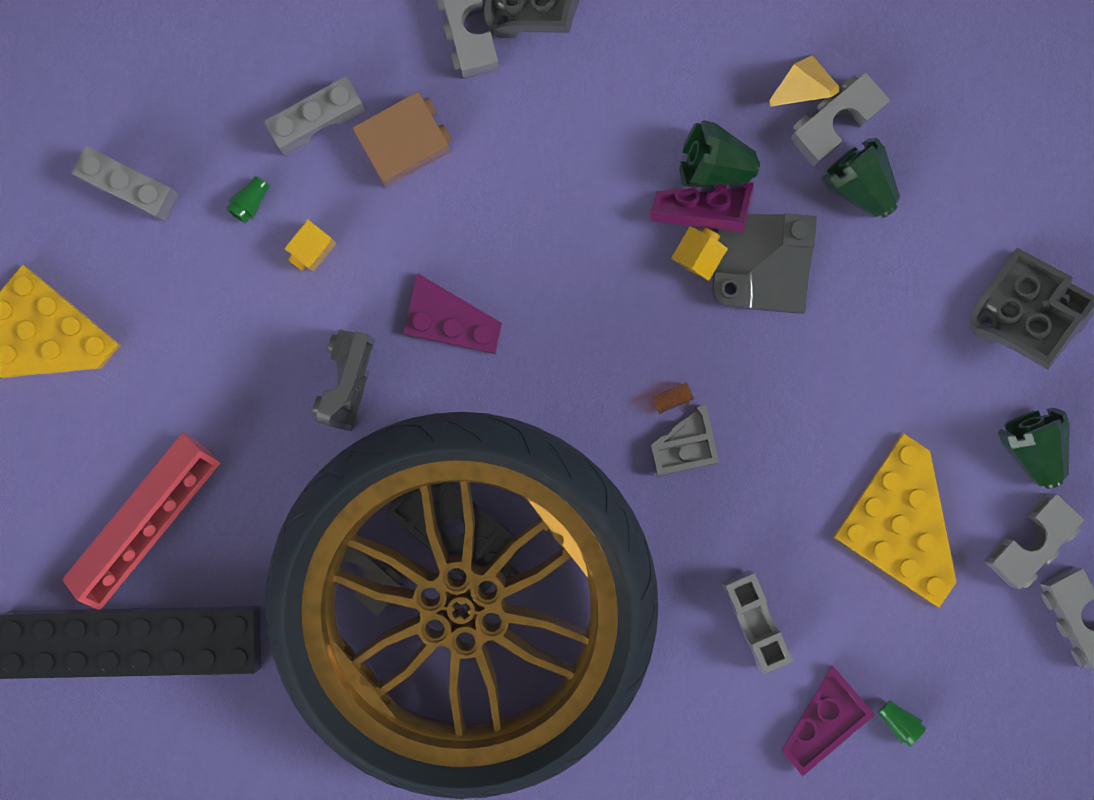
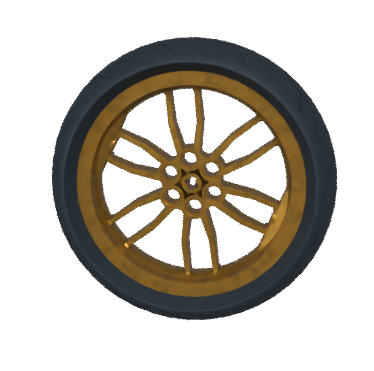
M475 412L434 413L388 425L361 438L328 462L303 489L283 523L270 560L265 603L268 637L282 684L295 708L316 735L345 761L365 774L373 776L386 784L403 788L413 793L455 799L487 798L535 786L573 766L598 746L621 720L642 685L652 656L659 609L657 579L653 558L645 534L633 510L606 474L582 452L561 438L539 427L513 418ZM459 482L461 486L465 521L463 554L451 556L448 554L436 522L430 486L432 484ZM471 482L492 485L513 492L527 499L540 515L538 520L515 535L487 566L483 567L476 565L473 561L475 517L470 489ZM419 489L422 494L426 532L439 570L437 572H430L400 552L360 537L357 532L383 506L403 494ZM543 529L547 531L549 529L556 541L562 546V550L540 565L506 579L500 570L513 554ZM352 547L391 565L416 583V589L382 585L340 569L347 548ZM572 557L587 578L590 593L588 628H581L547 612L507 604L503 599L542 580ZM459 568L465 572L467 577L462 580H455L450 576L449 571ZM484 581H491L496 585L497 589L492 593H487L479 585ZM336 583L376 600L415 608L420 614L385 631L359 652L355 653L338 630L335 610ZM434 588L439 592L440 597L429 599L424 595L423 590ZM457 602H458L459 604H461V605L467 603V604H468L467 610H466L465 608H463V607L457 609V608H456ZM488 613H495L499 615L501 621L497 624H489L484 619V616ZM439 620L445 628L440 631L432 630L428 622ZM509 623L545 628L584 644L575 664H570L531 646L509 630L508 625ZM468 632L474 636L475 640L471 643H464L459 639L458 635ZM418 634L424 643L409 661L385 680H378L370 667L364 663L365 660L384 647ZM493 640L527 662L563 675L565 679L550 695L535 706L516 715L503 718L501 716L497 678L485 643ZM438 646H444L451 651L449 695L454 723L437 721L414 714L398 706L387 693L408 678ZM475 657L488 689L493 721L465 724L463 721L459 686L461 659Z

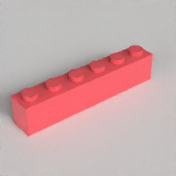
M182 432L68 571L62 581L76 600L100 611L221 464L203 444Z

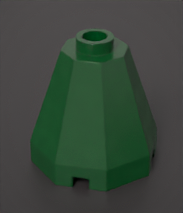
M703 120L701 123L693 125L684 143L682 153L688 154L687 162H680L679 171L682 184L692 188L743 184L750 182L752 178L757 176L760 169V161L755 150L718 124Z
M868 138L862 142L865 147L864 149L859 151L854 147L847 151L827 169L829 175H823L821 179L830 190L871 217L881 215L882 218H885L897 209L896 203L900 198V194L885 147L878 138Z
M1055 407L1047 409L1049 415L1041 416L1039 410L1026 413L1008 421L1004 425L1005 430L1000 429L998 431L1002 445L1036 485L1044 486L1046 489L1060 486L1069 474L1070 423L1066 412Z

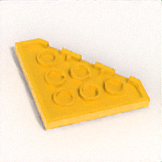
M25 265L18 269L0 291V378L102 369L121 346L120 343Z
M902 433L833 535V538L934 606L940 608L957 581L930 450Z

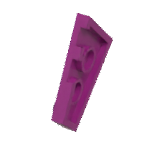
M754 182L743 183V188L727 189V185L715 186V191L698 192L695 188L657 191L650 211V221L744 232L754 193Z
M417 273L404 335L496 354L502 323Z
M832 665L781 751L798 772L804 776L875 714Z

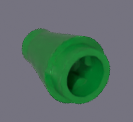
M254 176L247 185L228 200L229 205L226 207V210L244 224L250 219L254 220L260 204L270 188L269 185L261 178Z
M891 700L878 712L901 744L905 742L909 747L912 746L926 730V727L921 724V719L899 707Z

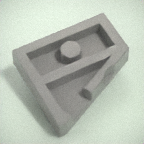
M706 404L698 407L689 417L679 422L666 435L651 444L657 477L719 464Z

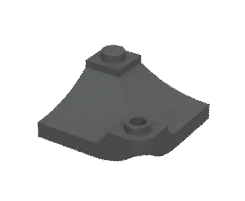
M485 0V21L490 31L499 38H516L519 32L570 33L574 14L580 0Z
M789 213L748 214L744 232L717 229L716 233L720 235L718 241L727 247L728 250L713 273V295L721 305L727 307L804 314L810 265L815 246L817 216ZM726 284L735 286L736 291L733 295L725 292Z
M1016 248L975 305L971 314L970 328L976 336L988 343H1001L1049 370L1065 347L1078 333H1081L1094 315V295L1072 284V276ZM988 322L991 326H983L981 323Z
M339 329L337 335H332L328 345V352L332 353L330 359L336 361L338 386L330 391L324 390L322 396L318 395L312 409V414L317 415L316 422L352 431L369 376V371L366 369L375 343V339L370 335Z

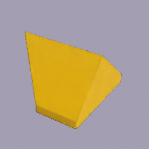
M811 55L792 66L769 100L770 107L829 98L839 93V86L815 57Z

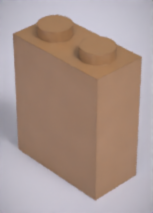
M419 91L353 127L355 134L385 187L394 184L451 152L448 145L452 141L450 134L444 124L437 125L433 118V115L437 114L432 102L429 97L422 99Z

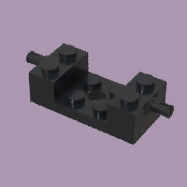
M453 482L432 484L430 486L436 522L448 554L450 556L463 554L465 521L461 491L453 485ZM415 489L396 498L385 512L432 551L426 532L422 494L419 489ZM472 501L475 517L473 561L476 565L483 567L487 566L515 535ZM458 519L463 523L464 533L460 537L454 538L448 535L446 525L450 520ZM523 546L513 554L500 570L507 579L512 577V574L514 576L520 574L511 565L514 557ZM459 568L453 569L463 578L467 577L463 570ZM484 581L479 586L486 592L493 582Z

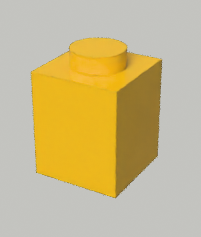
M307 220L284 249L291 254L287 260L303 271L307 267L314 272L336 245V242L310 220Z
M689 226L671 259L686 270L709 281L728 248L718 241L720 235L708 228H703L702 231H699Z

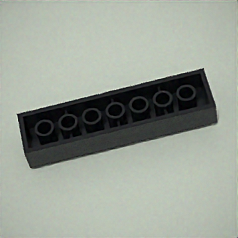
M260 606L101 609L100 611L97 609L8 611L0 614V679L255 674L261 669Z

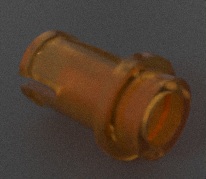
M677 382L676 387L652 396L659 415L684 403L687 406L689 401L694 399L687 382L683 384Z

